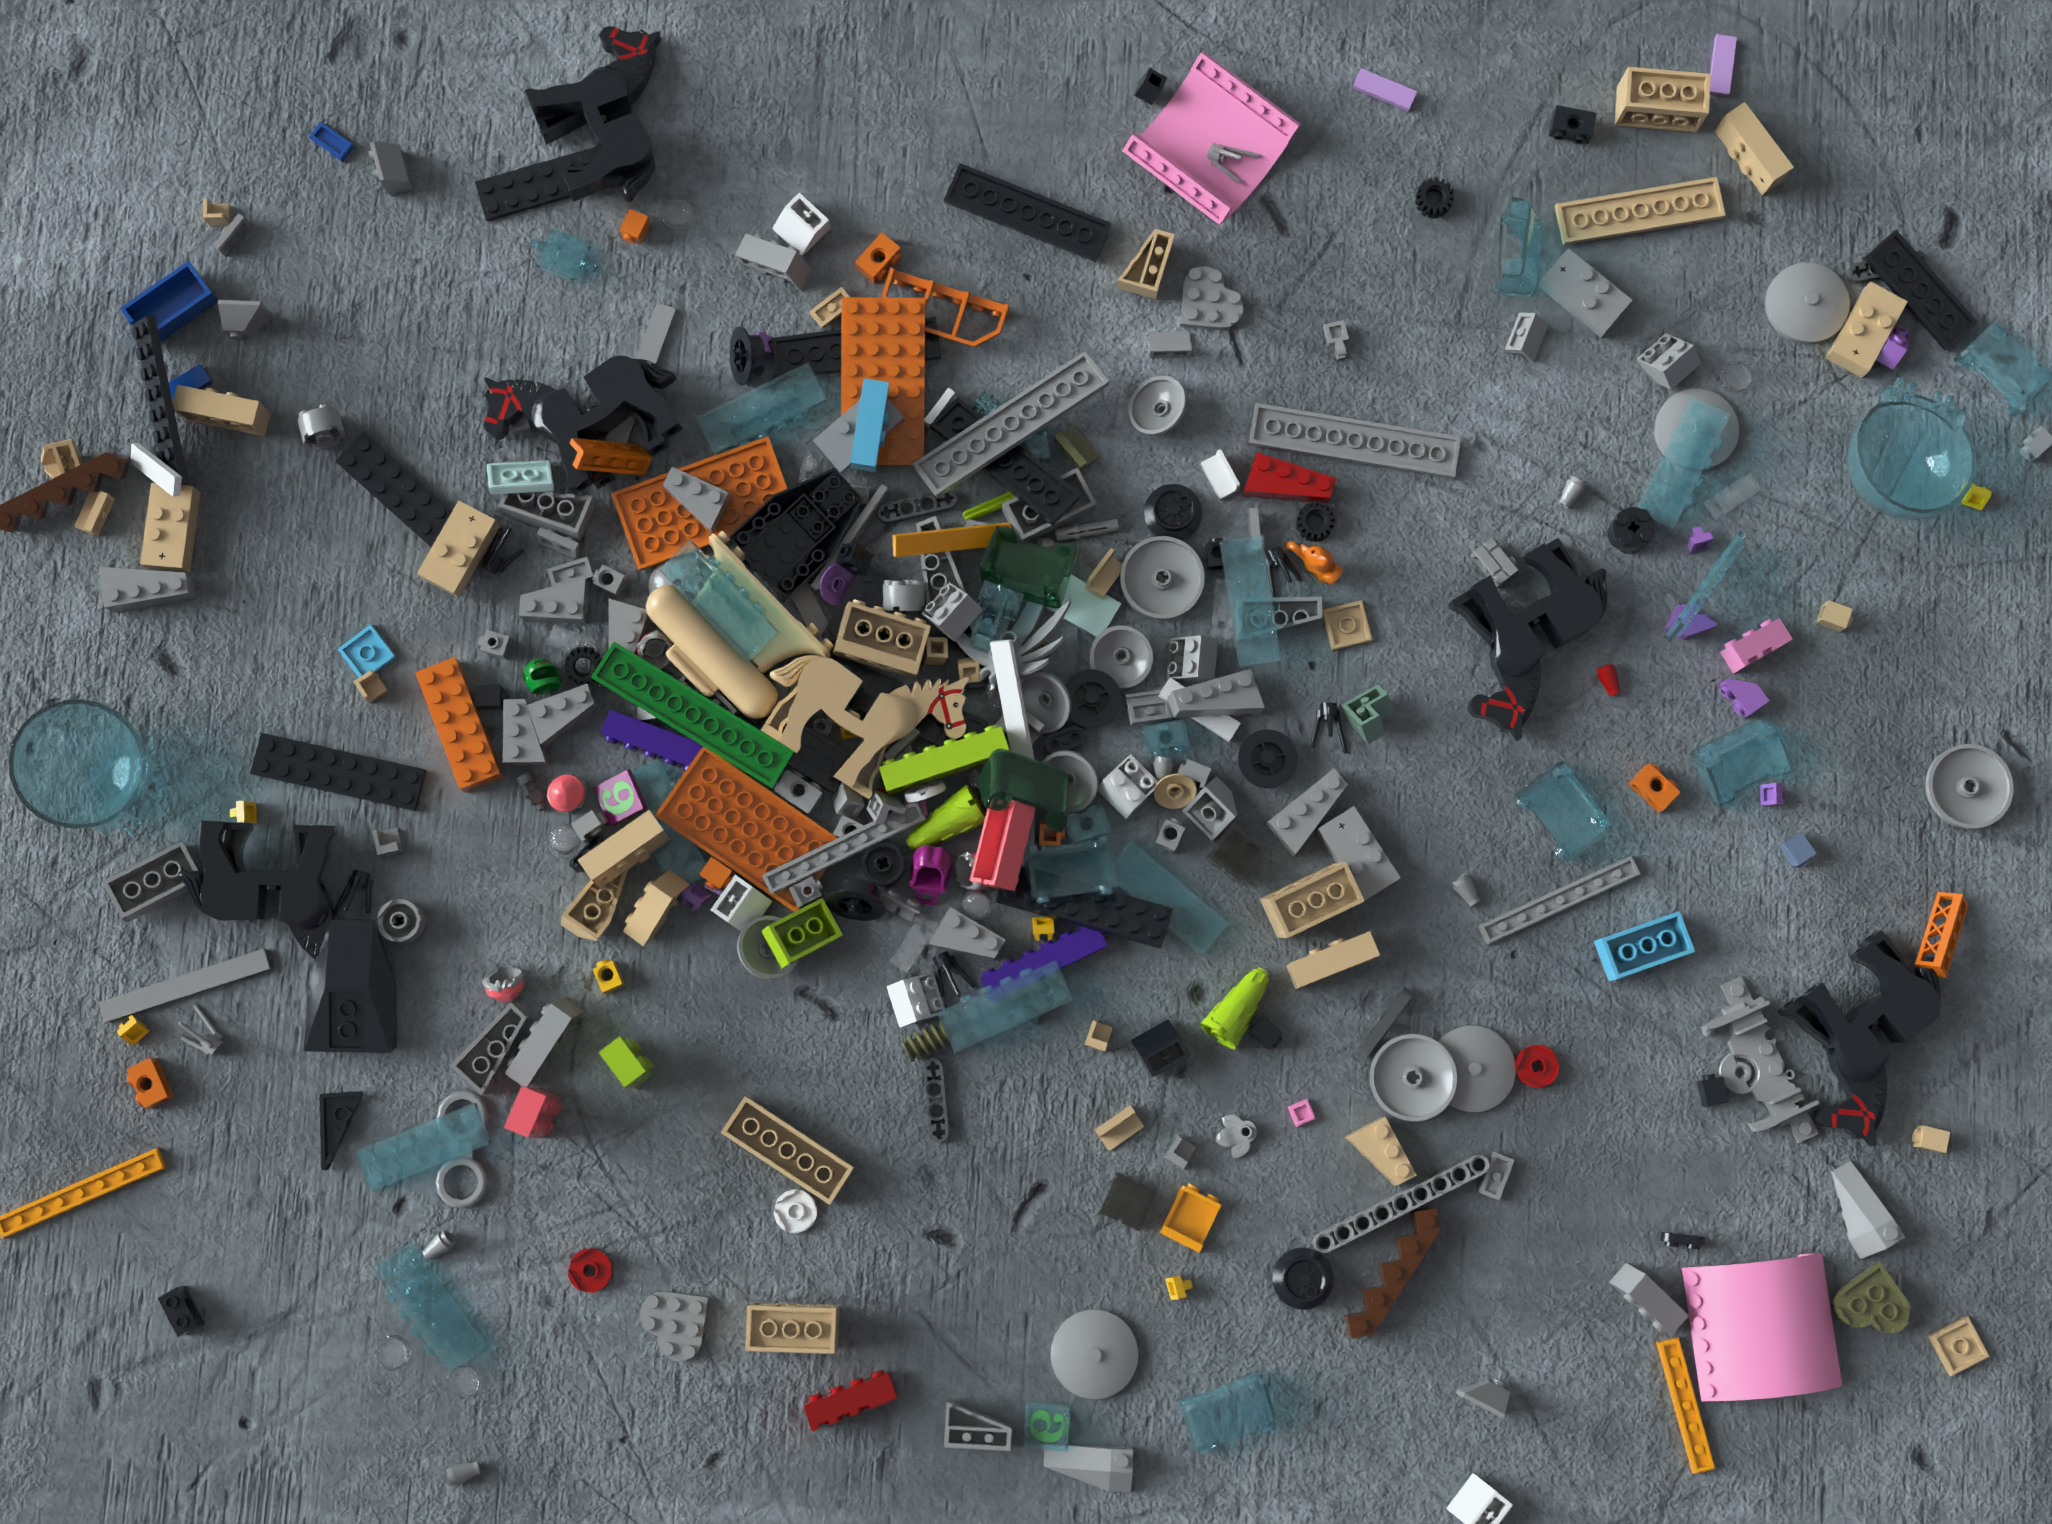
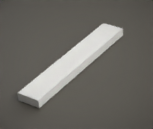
M1012 639L992 641L990 646L1012 763L1034 764V754Z

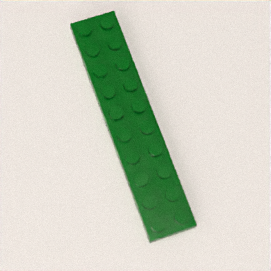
M616 642L612 643L591 676L593 680L770 788L774 787L795 754L794 751Z

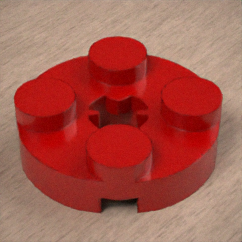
M1544 1045L1525 1047L1519 1052L1515 1060L1516 1076L1523 1084L1532 1088L1545 1087L1551 1084L1559 1073V1063L1555 1057L1556 1055L1550 1048ZM1538 1060L1541 1062L1542 1070L1534 1072L1531 1064L1532 1062L1536 1063Z
M597 1248L581 1250L570 1261L568 1270L569 1280L580 1291L588 1293L597 1292L603 1289L612 1278V1262L606 1253ZM588 1264L596 1268V1271H594L596 1273L593 1277L591 1274H585V1270H587L585 1267Z

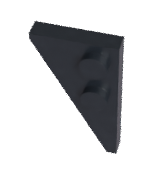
M363 1091L319 1094L321 1170H329L363 1096Z

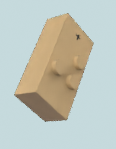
M1745 102L1727 113L1714 130L1728 149L1730 157L1738 162L1742 173L1749 177L1762 196L1781 184L1794 168Z
M1870 282L1862 290L1825 359L1860 378L1865 376L1873 366L1908 301Z
M177 385L173 407L174 412L184 420L265 437L271 413L259 401L240 398L239 395L232 392L221 394L212 388L201 390Z
M151 483L140 565L146 569L190 573L201 492L194 486L181 485L180 496L173 497L158 484Z
M458 501L417 574L423 580L460 598L497 533L500 524L490 516Z
M648 810L579 858L578 862L590 879L601 889L638 862L643 863L649 859L652 852L671 839L655 816Z
M1369 931L1347 941H1344V938H1340L1329 943V948L1322 950L1319 947L1309 951V956L1286 965L1295 990L1380 956L1371 932Z

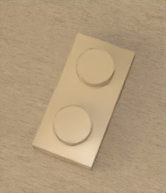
M842 287L809 311L822 330L842 315V297H850Z

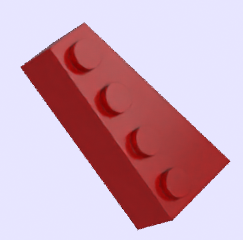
M1257 452L1242 497L1275 498L1286 501L1299 500L1300 502L1315 501V503L1322 502L1323 504H1328L1337 478Z
M882 1369L871 1373L872 1378L863 1380V1377L850 1381L851 1385L843 1388L842 1385H838L829 1389L830 1393L822 1396L821 1392L810 1396V1401H807L803 1407L811 1431L818 1430L819 1426L823 1424L831 1425L845 1416L851 1417L864 1411L863 1409H871L897 1399L898 1395L890 1372L884 1373Z

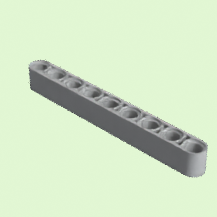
M1483 1155L1470 1156L1319 1232L1313 1238V1247L1319 1252L1328 1253L1485 1174L1489 1169V1161ZM1476 1159H1480L1483 1163V1167L1479 1171H1476L1473 1167V1162ZM1458 1168L1464 1173L1463 1178L1459 1181L1454 1178V1171ZM1438 1178L1444 1181L1442 1190H1437L1434 1186L1435 1180ZM1418 1188H1423L1425 1191V1197L1422 1200H1418L1415 1196V1191ZM1400 1197L1406 1201V1206L1402 1210L1396 1207V1201ZM1380 1207L1385 1208L1387 1212L1386 1217L1382 1220L1378 1219L1376 1211ZM1360 1217L1367 1219L1368 1223L1364 1229H1359L1357 1226V1220ZM1341 1227H1346L1348 1230V1236L1345 1239L1338 1237L1337 1233ZM1323 1236L1329 1240V1245L1325 1249H1321L1318 1245V1240Z

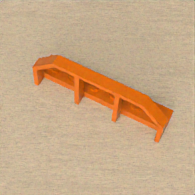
M891 267L882 292V297L888 298L887 295L892 280L893 284L905 288V285L912 286L913 291L925 293V312L931 293H933L932 297L944 300V297L952 299V303L960 306L952 335L925 327V332L974 348L1001 334L1005 319L1009 317L1011 310L1008 304H1000L972 295L967 291H959L937 284L932 280L928 281L896 271ZM967 304L971 305V309L983 312V310L991 312L992 316L1000 318L997 330L974 342L957 337Z

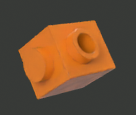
M629 208L619 229L623 240L630 244L637 243L641 245L651 222L647 215Z
M1039 820V845L1061 846V839H1065V826H1061L1060 820Z
M710 857L699 875L707 880L705 882L707 886L715 891L717 888L723 891L733 879L734 872Z

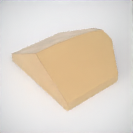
M73 439L44 445L41 462L45 472L53 479L83 464V458Z

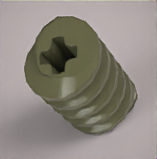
M938 1021L937 1029L931 1024L930 1032L922 1028L921 1036L915 1031L914 1039L906 1035V1042L903 1040L902 1042L910 1060L915 1062V1054L922 1059L923 1051L931 1055V1047L936 1052L939 1051V1044L943 1048H947V1040L949 1041L941 1021Z

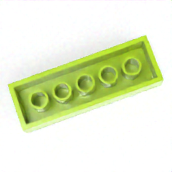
M992 725L984 728L985 732L977 734L974 731L965 734L964 739L958 741L956 738L949 739L943 742V746H928L923 749L924 752L915 754V752H910L903 755L904 759L895 761V758L882 762L883 766H880L879 769L886 791L892 795L1011 755L1002 727L997 728V725Z

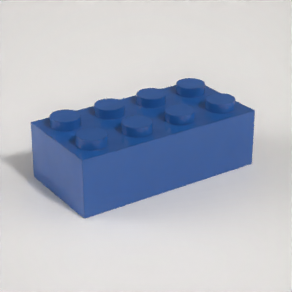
M187 261L119 309L132 325L146 316L155 315L161 342L216 304L219 299L198 270Z

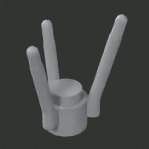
M1212 143L1207 158L1212 160L1211 165L1218 167L1230 178L1241 184L1242 181L1221 165L1220 161L1224 162L1227 156L1241 160L1242 156L1237 154L1259 158L1260 154Z
M196 1004L194 1005L195 1010L213 1035L207 1034L205 1037H202L183 1022H179V1026L201 1042L199 1044L184 1036L181 1037V1040L202 1050L207 1055L214 1056L224 1044L221 1041L223 1036L217 1032L204 1012Z

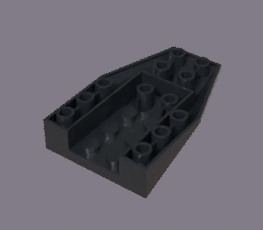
M832 468L774 494L729 536V543L733 548L738 546L744 552L745 561L785 602L833 557L863 498L835 468Z
M330 919L309 982L303 1051L391 1053L397 1048L396 982L375 920Z

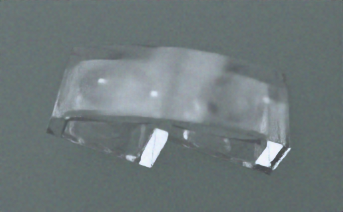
M808 451L803 459L799 483L808 480V477H815V470H818L817 457L813 458L811 451Z
M553 624L547 644L570 653L573 648L576 649L578 646L593 648L595 638Z

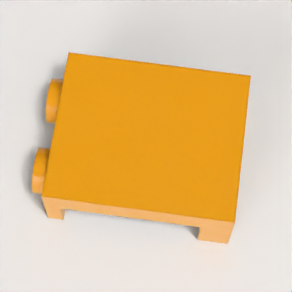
M1188 1183L1187 1187L1181 1186L1159 1233L1200 1253L1203 1247L1202 1244L1222 1205L1218 1203L1220 1199L1209 1193L1205 1197L1199 1194V1188Z

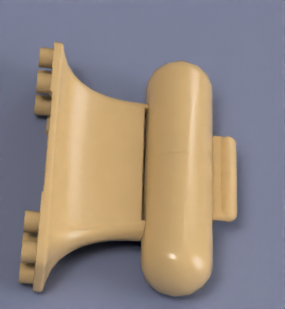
M721 531L717 536L715 534L709 536V544L714 551L715 560L709 580L701 592L691 600L676 586H660L649 595L646 602V613L674 643L666 652L667 658L705 697H712L720 690L743 715L750 719H762L772 713L779 700L777 689L764 673L777 663L792 656L808 654L830 658L834 645L827 638L819 642L816 639L819 630L813 623H809L805 627L784 608L745 567L743 563L745 560L744 552L738 546L732 551L728 548L730 538Z

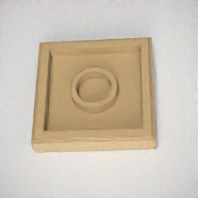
M1362 600L1322 609V618L1331 651L1373 641Z
M1968 1316L1928 1335L1949 1376H1954L1990 1357Z

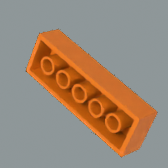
M456 657L415 672L459 789L466 793L505 777L480 711L475 707V698L461 662Z

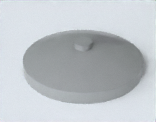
M1804 262L1785 268L1773 279L1766 293L1765 309L1771 325L1780 335L1796 343L1816 344L1831 338L1841 329L1849 314L1850 299L1845 284L1835 272L1820 264Z
M1687 389L1670 397L1660 408L1655 419L1654 435L1659 450L1671 463L1689 471H1705L1720 465L1731 455L1738 442L1739 423L1731 405L1720 395L1705 389Z
M1169 536L1151 537L1135 545L1125 557L1120 573L1121 589L1126 601L1141 615L1155 620L1174 619L1187 613L1199 600L1205 580L1204 568L1197 553L1185 542Z
M1976 744L1957 745L1938 755L1928 769L1925 783L1927 798L1935 813L1948 824L1962 829H1979L1998 821L2008 810L2014 791L2011 772L2003 759L1992 750Z
M1463 1026L1449 1031L1439 1039L1438 1042L1451 1055L1457 1071L1456 1091L1451 1102L1448 1104L1449 1106L1464 1112H1482L1497 1106L1508 1096L1515 1081L1516 1066L1513 1053L1501 1036L1485 1027Z
M1406 1034L1391 1039L1379 1049L1371 1064L1370 1085L1375 1099L1386 1112L1402 1120L1422 1121L1436 1116L1451 1102L1457 1086V1071L1451 1055L1439 1042L1420 1034Z
M1099 1309L1080 1311L1066 1319L1056 1331L1051 1345L1052 1367L1060 1383L1073 1394L1087 1399L1107 1398L1121 1391L1132 1379L1138 1363L1137 1342L1129 1326L1115 1314Z

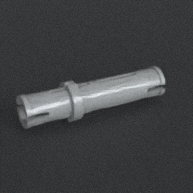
M1117 518L1094 523L1082 525L1076 523L1070 527L1056 528V541L1074 538L1075 540H1080V537L1119 531Z

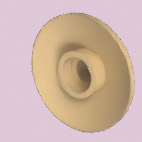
M1183 774L1165 776L1156 784L1154 790V797L1157 803L1168 809L1185 807L1196 796L1194 781Z

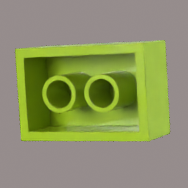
M823 898L783 917L761 931L782 969L843 936Z
M619 1036L599 1051L601 1057L625 1088L635 1089L655 1073L652 1069L655 1067L647 1056L641 1055L639 1051L642 1048L635 1039L632 1040L628 1037Z

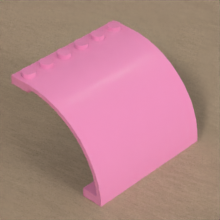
M1203 51L1163 111L1140 136L1137 133L1132 134L1123 152L1221 225L1246 201L1261 183L1301 124ZM1212 143L1260 154L1259 158L1237 154L1242 156L1241 160L1227 156L1224 162L1220 161L1221 165L1242 181L1241 184L1230 178L1218 167L1211 165L1212 160L1207 158V154Z
M1822 1253L1800 1254L1798 1257L1762 1262L1682 1268L1701 1401L1776 1398L1820 1392L1842 1386Z

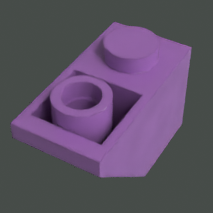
M1894 326L1876 361L1894 370L1908 349L1911 336L1908 330L1901 326Z
M1678 605L1673 609L1664 632L1684 640L1710 631L1717 625V622L1713 621V618L1707 614L1693 612V608L1687 605Z
M1727 678L1718 684L1721 687L1722 695L1727 699L1729 698L1733 704L1734 711L1743 718H1746L1770 701L1756 683Z

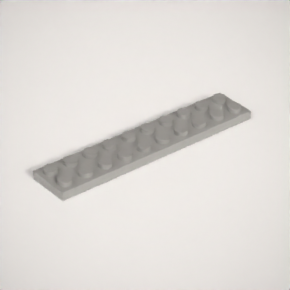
M1084 351L912 463L913 467L935 497L938 498L1109 386V380Z
M1255 403L1248 445L1454 479L1461 437Z

